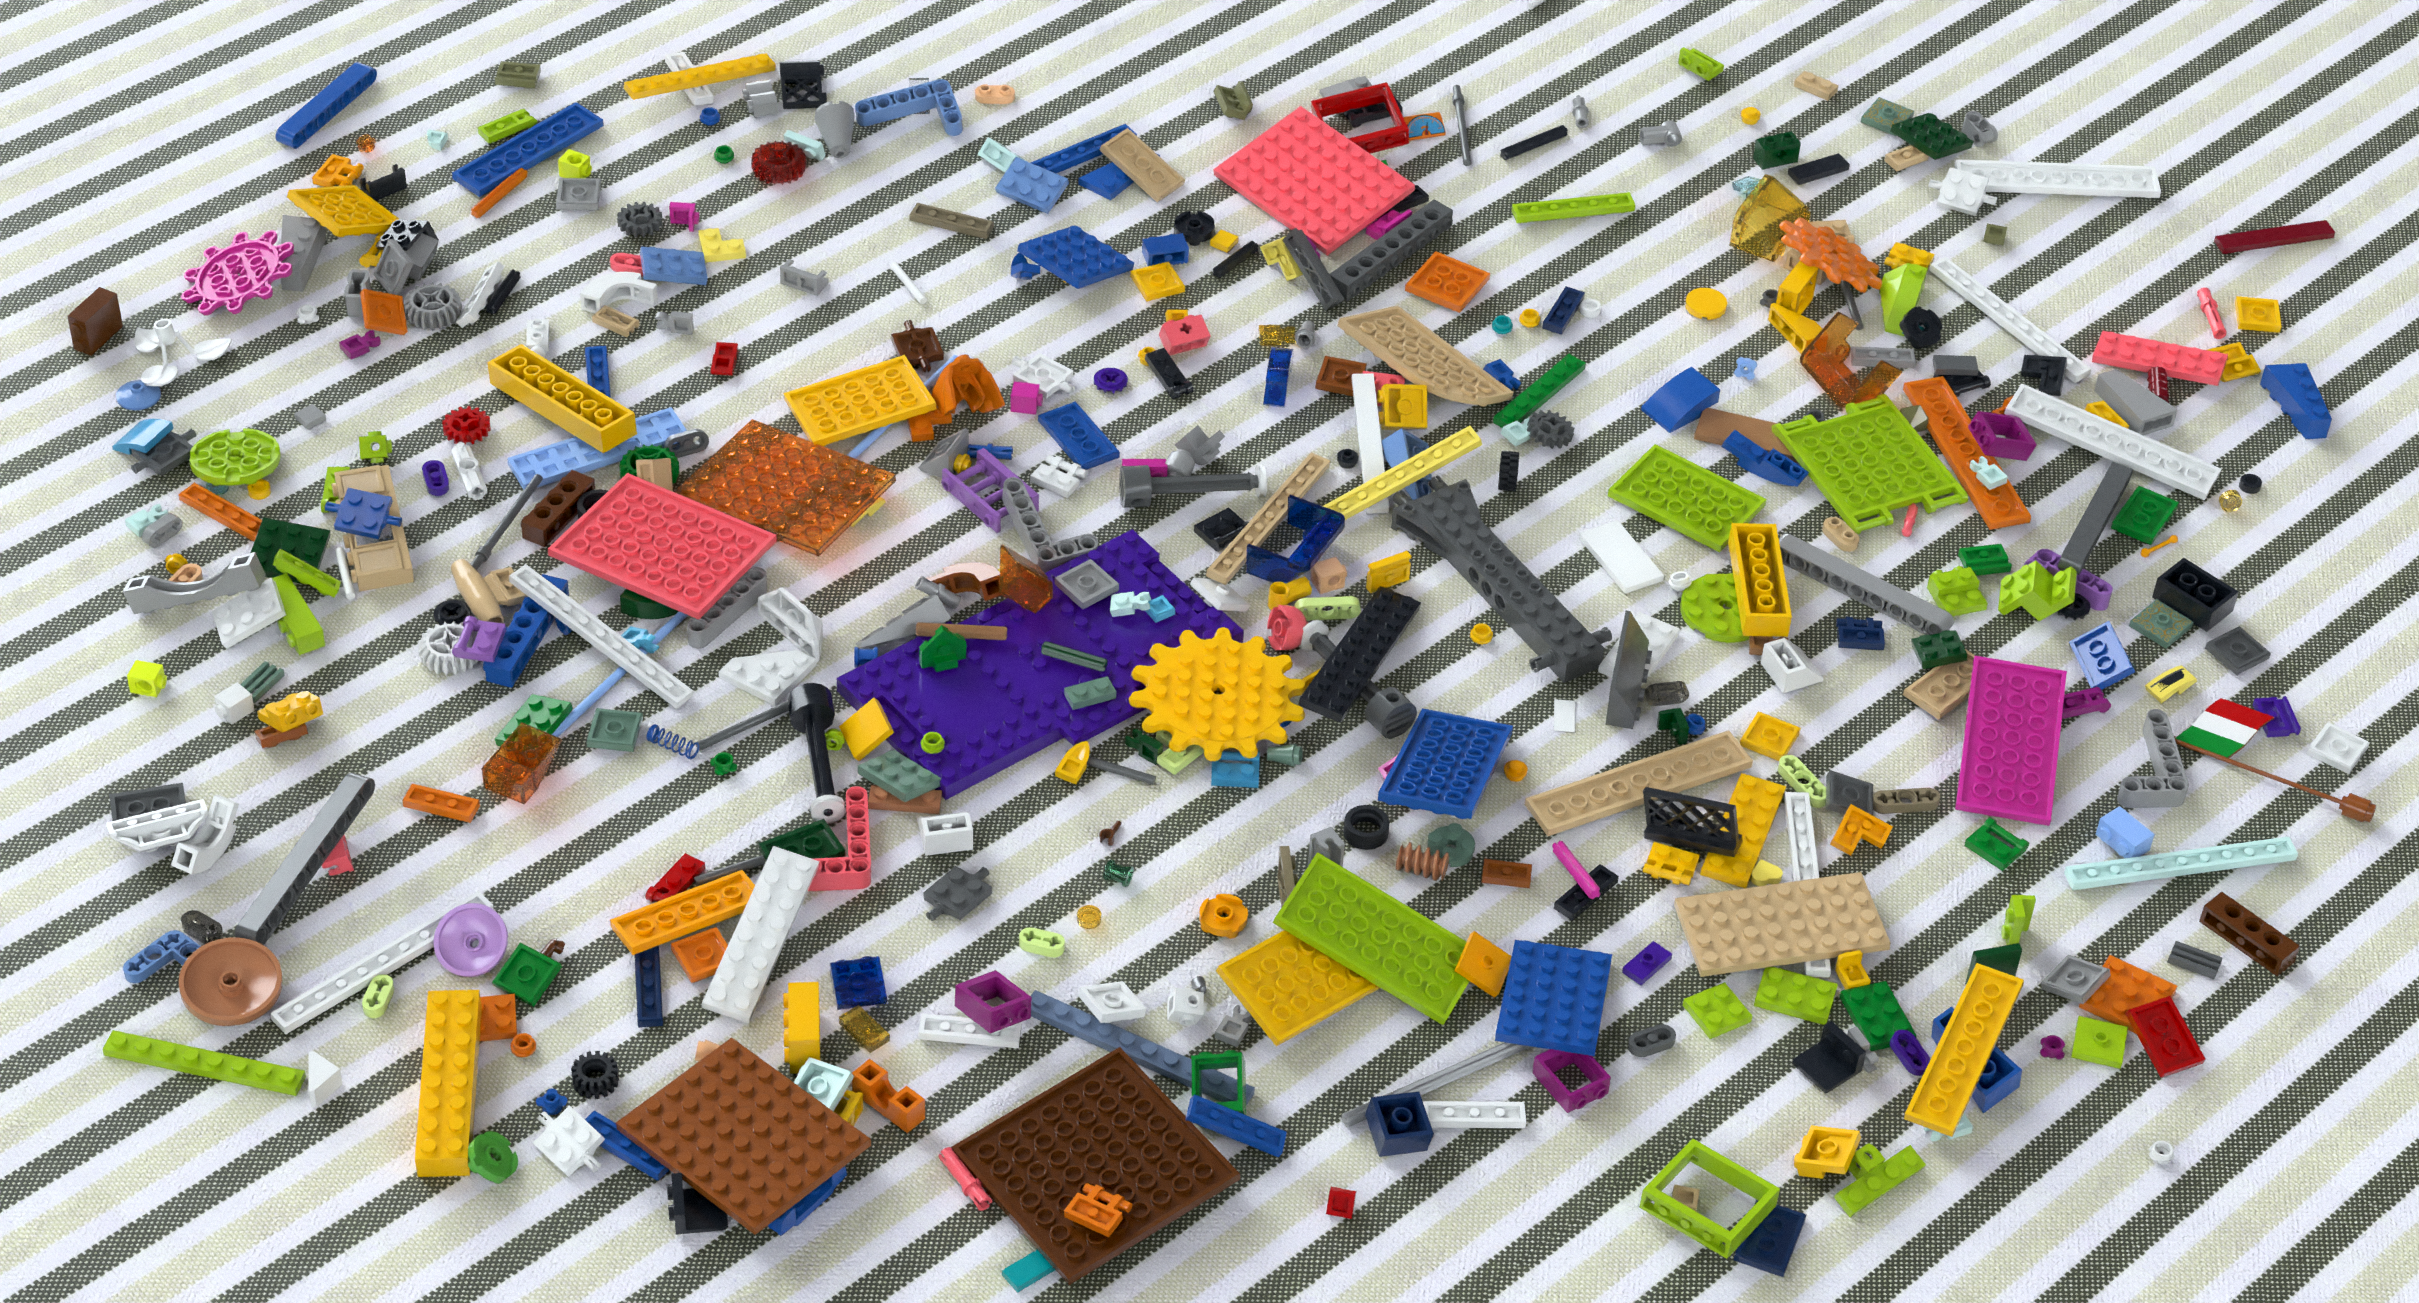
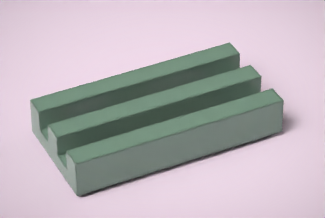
M264 661L240 685L250 693L255 691L252 694L253 703H256L285 675L284 669L279 668L277 670L275 665L269 666V662Z

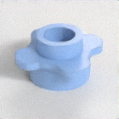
M1738 358L1736 361L1738 365L1734 374L1737 377H1747L1748 380L1754 379V370L1757 367V362L1750 358Z

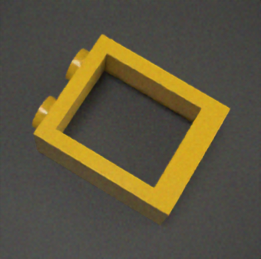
M1799 261L1779 286L1776 304L1802 315L1813 300L1819 268L1807 266Z

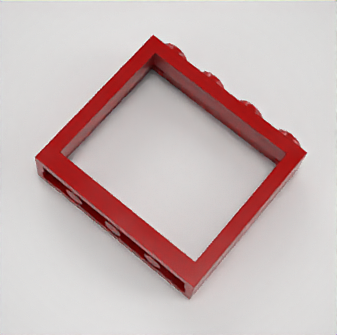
M1387 82L1311 101L1312 114L1323 122L1322 117L1384 102L1395 127L1348 139L1370 154L1409 144L1408 126Z

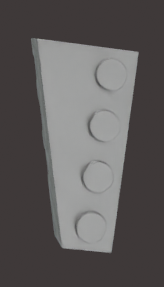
M283 215L281 244L292 242L294 245V253L282 261V263H290L293 270L289 277L281 278L282 290L303 292L326 241L325 227L321 226L320 222L314 218Z

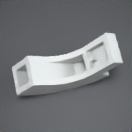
M614 272L602 275L588 283L581 291V310L596 313L604 305L608 306L610 303L621 299H632L655 305L658 301L657 284L641 280V274L635 272Z
M214 795L203 828L194 839L188 842H178L171 866L190 874L201 873L209 869L223 855L237 828L236 825H233L239 803L220 795Z

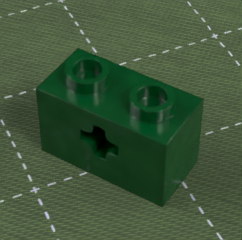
M1792 131L1758 138L1755 143L1753 159L1762 170L1798 162L1801 142Z

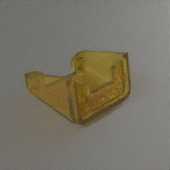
M1765 174L1738 208L1733 220L1729 246L1775 262L1779 255L1782 256L1786 249V245L1781 241V238L1787 233L1780 229L1779 224L1784 220L1794 224V221L1799 217L1809 221L1811 216L1809 207L1775 177Z

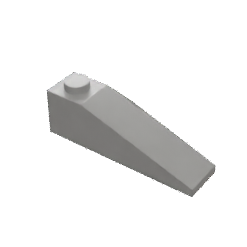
M937 595L925 596L903 610V616L899 615L887 621L886 627L874 630L855 644L857 647H865L915 635L918 622L945 624L951 617Z

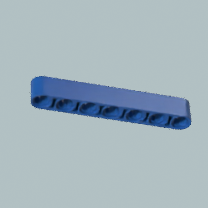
M360 62L354 63L284 122L276 131V141L294 149L300 147L375 82L377 77L376 69Z

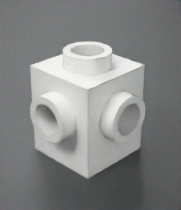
M1175 988L1168 997L1167 1020L1179 1022L1184 1026L1196 1025L1201 1017L1205 1016L1207 1010V1003L1204 1002V992H1198L1193 988Z

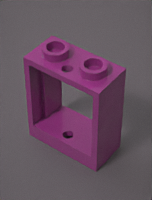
M1978 411L1968 426L1981 450L1987 456L2027 461L2037 446L2022 420L2016 416ZM1996 435H2003L2005 438L1996 437Z
M996 970L955 985L954 1006L990 1034L1031 1018L1032 997ZM999 997L1005 1003L992 1008L985 1001Z
M1549 1049L1534 1057L1532 1073L1567 1113L1575 1109H1581L1596 1099H1602L1609 1092L1611 1077L1593 1056ZM1574 1063L1591 1083L1570 1093L1553 1072Z

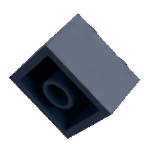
M1419 1091L1371 1097L1365 1116L1379 1157L1428 1150L1434 1133Z

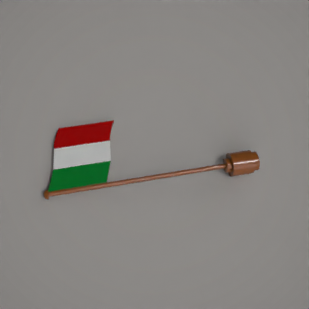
M2220 698L2207 707L2189 728L2175 738L2176 744L2338 803L2340 804L2339 809L2342 810L2341 815L2363 823L2364 821L2370 823L2377 805L2372 804V801L2349 793L2348 797L2343 796L2341 800L2229 759L2244 748L2260 728L2274 720L2273 716Z

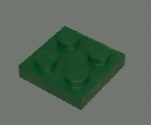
M1945 630L1941 633L1921 635L1911 639L1913 650L1922 669L1968 661L1967 652L1956 630Z

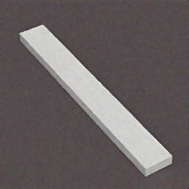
M1374 373L1352 374L1363 484L1385 472ZM1388 497L1366 508V514L1388 513Z

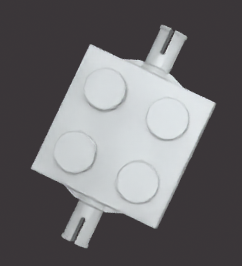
M1951 167L1942 182L1930 179L1928 187L1940 190L1937 200L1938 206L1973 216L1977 215L1978 209L1983 202L1994 206L1997 202V197L1986 195L1989 178Z
M1041 353L1028 361L1018 356L1012 359V364L1020 368L1013 374V382L1040 384V393L1046 399L1057 390H1063L1069 394L1074 392L1075 387L1067 383L1073 378V370Z
M570 1105L556 1119H552L547 1112L541 1113L547 1120L540 1115L538 1116V1120L547 1128L533 1144L563 1173L569 1177L578 1167L584 1164L593 1172L598 1171L592 1163L600 1169L601 1163L593 1157V1154L605 1138Z

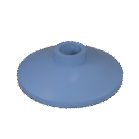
M142 380L127 382L116 393L118 404L128 410L150 408L161 397L159 386H146Z

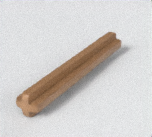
M923 622L916 624L917 636L933 637L936 634L935 631L943 625L954 634L958 633L966 639H1007V627Z

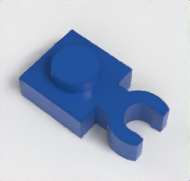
M1501 359L1485 364L1483 370L1510 390L1513 387L1515 390L1519 389L1521 382L1517 378L1512 377L1514 372Z

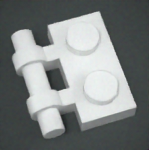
M1048 455L1046 463L1050 464V466L1042 463L1030 475V482L1068 498L1079 487L1077 476L1084 479L1087 476V470L1082 469L1076 463L1070 464L1064 461V458L1060 456Z

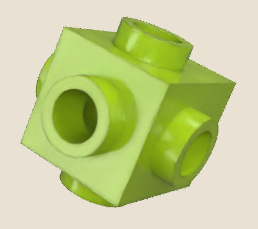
M381 431L368 432V436L359 437L360 459H370V463H383L384 458H389L388 453H392L391 439L387 440V436L382 435ZM374 444H379L380 446L377 451L372 449Z

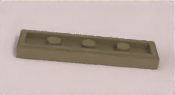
M916 203L909 215L910 221L987 239L994 228V221L921 203Z

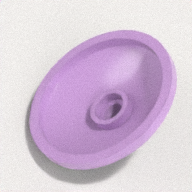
M478 903L463 904L450 910L439 922L434 935V950L439 962L451 973L462 977H476L492 970L503 958L508 944V932L501 916L492 908ZM475 940H479V945L473 948L472 943Z

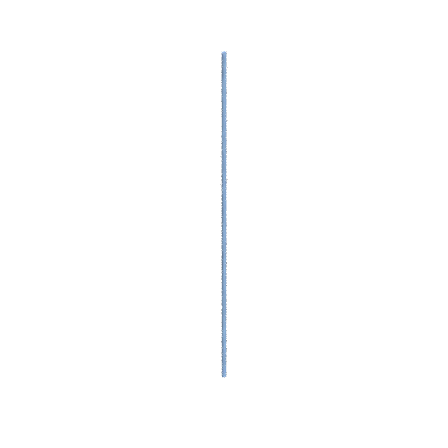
M953 355L923 383L927 390H930L936 384L943 369L958 357L957 355ZM892 424L874 429L766 531L776 534ZM678 612L654 634L656 638L652 643L657 645L688 615ZM639 648V650L643 652L645 655L648 653L644 650V648ZM621 666L614 671L565 718L537 754L531 752L525 754L517 762L518 767L521 769L526 768L619 681L627 671Z

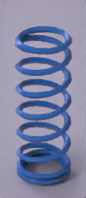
M656 724L649 728L646 736L647 741L653 744L658 743L660 747L665 746L667 750L672 749L674 753L679 752L681 756L686 755L688 759L696 757L699 751L698 742L693 744V741L690 740L686 745L685 753L682 754L680 750L685 745V737L680 740L678 750L676 751L673 747L678 742V734L673 737L671 747L669 748L666 744L672 737V731L666 734L664 744L662 745L659 741L665 734V728L660 730ZM697 744L696 752L690 757L692 748Z

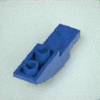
M1736 430L1725 439L1721 446L1739 458L1737 465L1771 482L1798 487L1809 474L1807 470L1773 448L1770 452H1767Z

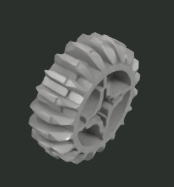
M433 282L431 285L423 284L422 287L416 286L415 290H409V294L405 295L404 312L406 320L412 325L415 324L416 328L422 327L423 330L431 328L432 331L434 328L442 329L443 326L449 327L450 323H456V319L460 316L462 304L459 293H456L453 288L450 289L449 285L443 286L442 283L434 285Z

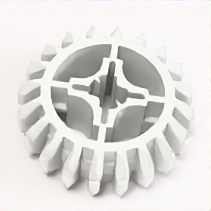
M455 621L452 624L444 622L441 626L435 624L434 629L428 628L427 633L422 634L418 644V652L423 665L427 666L429 671L435 670L436 674L444 672L446 676L448 673L456 675L458 671L465 673L466 668L473 669V665L478 663V660L458 658L452 654V649L458 643L463 631V622L459 625ZM472 631L466 647L472 648L477 636L476 631Z

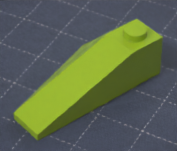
M1906 263L1884 274L1879 294H1881L1885 332L1904 336L1899 324L1909 310L1917 307L1924 288L1928 268Z

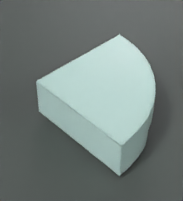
M428 130L427 139L429 145L441 151L448 140V133Z

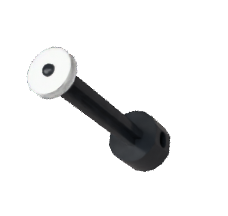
M802 684L790 692L787 703L791 725L795 730L806 733L816 799L810 805L811 817L814 821L825 819L827 824L834 823L844 817L846 807L844 800L835 795L824 732L833 724L835 716L832 694L822 684Z

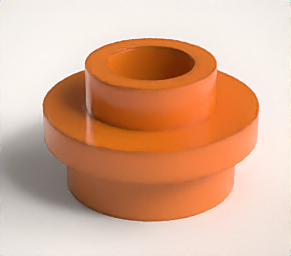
M518 1034L511 1042V1052L518 1057H528L535 1052L536 1042L529 1034Z

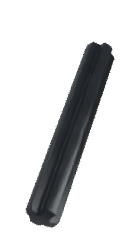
M1560 125L1501 149L1500 156L1504 160H1508L1567 136L1568 129L1564 125Z

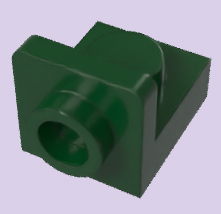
M1675 708L1659 711L1657 719L1658 730L1669 729L1671 736H1675L1678 745L1686 744L1689 725L1682 709Z

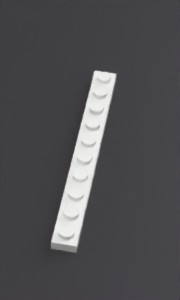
M1947 257L1930 265L1929 271L2039 356L2067 357L2065 376L2074 383L2090 376L2091 368Z
M527 564L509 575V582L674 708H679L693 697L692 689Z
M1785 792L1784 802L1794 881L1819 878L1809 792ZM1830 959L1804 962L1805 975L1811 977H1830Z
M479 891L271 1012V1020L285 1034L291 1032L369 986L375 976L387 975L433 948L436 928L441 919L450 910L468 903L483 904L494 910L493 904Z

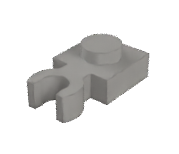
M672 311L671 315H668L665 312H657L656 320H662L657 322V329L671 328V333L693 334V313Z
M1236 1005L1233 1009V1017L1226 1015L1216 1029L1215 1039L1238 1047L1248 1031V1023L1252 1019L1249 1012L1244 1015L1239 1014L1240 1005Z
M1857 1027L1849 1029L1847 1035L1866 1051L1863 1064L1865 1071L1869 1073L1877 1070L1874 1063L1878 1062L1879 1058L1874 1052L1870 1051V1043Z

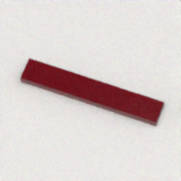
M2327 220L2219 235L2215 236L2214 242L2222 254L2330 239L2334 238L2335 231Z

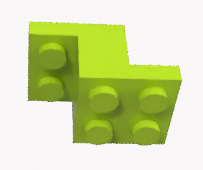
M2036 560L2022 566L2020 570L2005 576L2001 580L1998 611L2006 615L2022 606L2038 621L2043 620L2074 602L2077 571L2070 566L2053 576Z

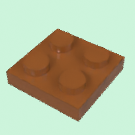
M1325 356L1316 380L1315 389L1353 396L1352 374H1363V371H1366L1367 363Z

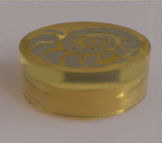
M2228 490L2219 497V504L2224 511L2232 512L2242 505V498L2238 491Z

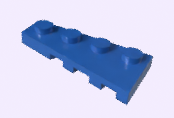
M1113 162L1080 177L1078 185L1110 201L1134 183Z

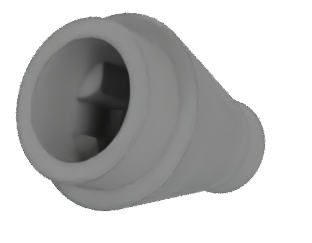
M1304 321L1295 334V341L1302 348H1308L1315 343V325L1312 321Z

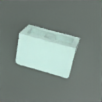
M989 137L978 152L979 156L1005 173L1016 157L1025 160Z

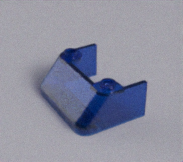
M1289 495L1288 524L1305 530L1302 543L1289 558L1248 544L1247 573L1272 583H1288L1297 579L1312 569L1345 528L1344 515L1299 497Z

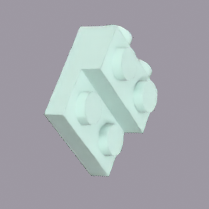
M809 1057L800 1068L794 1083L834 1111L854 1076L851 1071Z

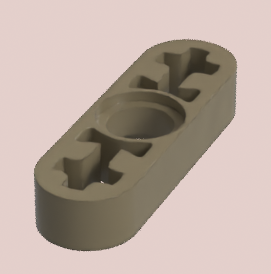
M1933 788L1877 791L1873 796V810L1880 814L1933 811L1938 808L1940 793ZM1907 798L1912 803H1903L1900 799Z

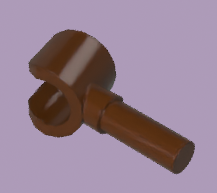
M1116 821L1111 829L1101 830L1099 833L1100 842L1102 843L1105 838H1109L1108 846H1112L1114 844L1115 832L1122 823Z

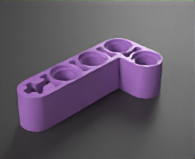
M2049 549L2038 550L2024 563V565H2028L2036 560L2053 576L2059 571L2064 570L2058 568L2061 556ZM2082 569L2080 575L2076 576L2075 593L2084 596L2089 601L2090 608L2097 611L2106 610L2112 595V586L2103 579Z

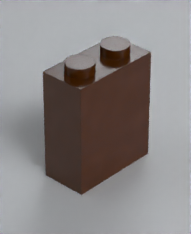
M98 287L67 316L73 348L90 356L123 327L117 293Z

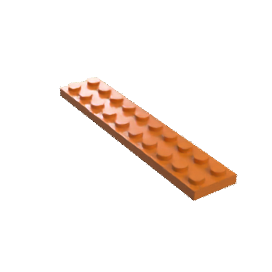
M1944 376L1905 382L1903 386L1904 392L1912 405H1921L1928 416V431L1989 530L2030 523L2031 515L2008 479L2006 484L1989 490L1976 478L1977 473L1970 469L1971 460L1979 464L1981 456L1987 459L1989 466L1995 464L1998 468L2001 469L1994 456H1987L1981 450L1968 429L1971 419Z

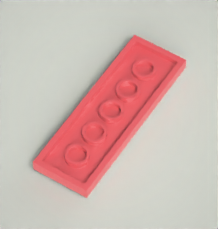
M2102 331L2092 356V362L2147 373L2151 368L2159 366L2166 370L2167 377L2215 386L2219 385L2228 360V354L2217 351L2202 350L2195 347H2186L2174 343L2170 344Z

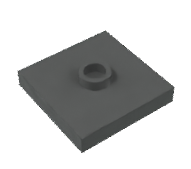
M2240 626L2207 642L2205 646L2207 651L2235 675L2268 660L2271 655L2265 647Z
M1829 770L1826 775V809L1845 815L1848 807L1852 804L1873 816V784Z

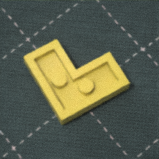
M719 228L698 230L705 263L746 258L743 239L722 241Z
M1285 237L1260 246L1268 266L1279 262L1287 281L1303 275L1282 241Z

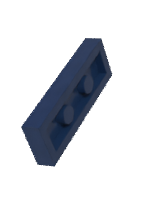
M1565 286L1543 321L1542 329L1562 335L1584 300L1585 292Z

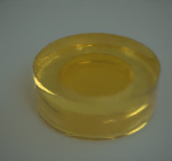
M1093 905L1082 906L1077 911V923L1079 926L1085 929L1098 927L1101 923L1100 909Z

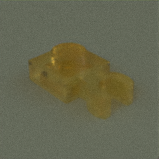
M1259 325L1260 345H1281V341L1287 343L1296 342L1295 327L1293 326L1280 329V325Z

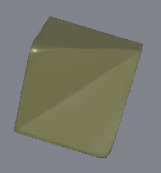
M1921 405L1900 409L1902 415L1916 432L1927 429L1928 416Z

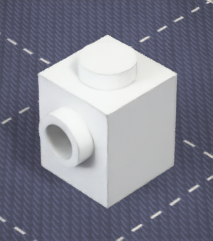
M238 682L214 696L216 714L221 719L227 720L231 725L255 711L252 694Z

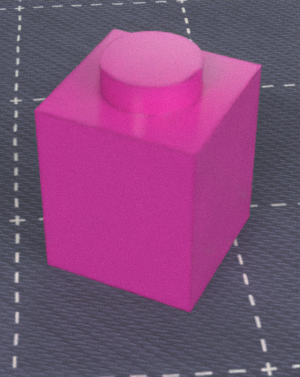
M1014 381L1011 392L1010 412L1036 415L1038 406H1042L1043 403L1040 384Z

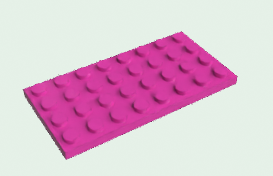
M1974 656L1955 810L2050 826L2067 671Z

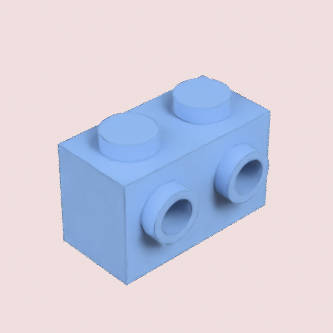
M2120 806L2100 818L2096 835L2124 858L2140 857L2150 851L2155 835Z

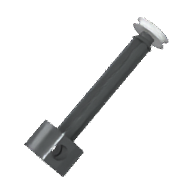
M1148 465L1121 466L1119 473V492L1122 508L1150 507L1152 494L1251 491L1253 488L1256 490L1257 497L1260 494L1266 497L1267 475L1264 465L1262 468L1256 465L1255 475L1248 472L1243 474L1151 477Z
M1321 620L1311 621L1302 628L1303 635L1300 647L1307 652L1316 651L1327 661L1336 646L1328 638V626ZM1370 680L1361 693V696L1368 702L1365 718L1385 738L1393 739L1402 735L1413 724L1417 715L1416 707L1397 688L1388 687L1380 690Z

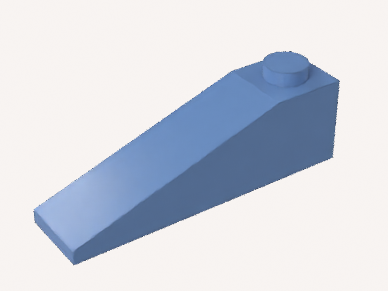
M1402 428L1382 440L1383 456L1391 468L1429 448L1428 443ZM1431 474L1405 487L1412 500L1431 493V488L1428 485V482L1432 479Z

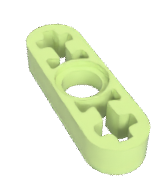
M1353 596L1302 598L1297 600L1294 607L1303 612L1306 620L1352 619L1361 613L1359 599ZM1325 606L1333 607V609L1329 611L1322 610V608Z
M1793 755L1782 756L1778 765L1779 774L1796 792H1809L1810 806L1815 808L1824 807L1826 805V787L1797 757ZM1798 779H1806V780L1809 781V783H1808V784H1802V783L1798 782L1797 780H1798Z

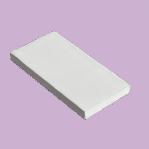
M1618 520L1580 532L1579 539L1624 594L1663 581L1664 575Z

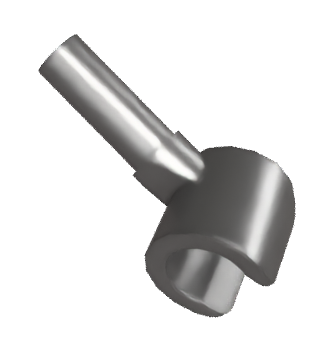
M1202 976L1193 978L1191 988L1205 994L1207 989L1204 978Z

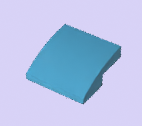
M163 419L140 421L118 440L112 448L115 451L128 455L132 454L131 449L147 453L174 429L172 421Z

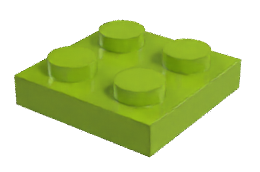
M1725 982L1683 1000V1007L1709 1039L1752 1021V1014Z

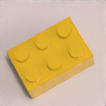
M819 982L788 983V993H783L784 1008H788L783 1012L784 1028H788L784 1029V1047H789L784 1048L785 1064L790 1063V1074L798 1073L809 1057L820 1060Z

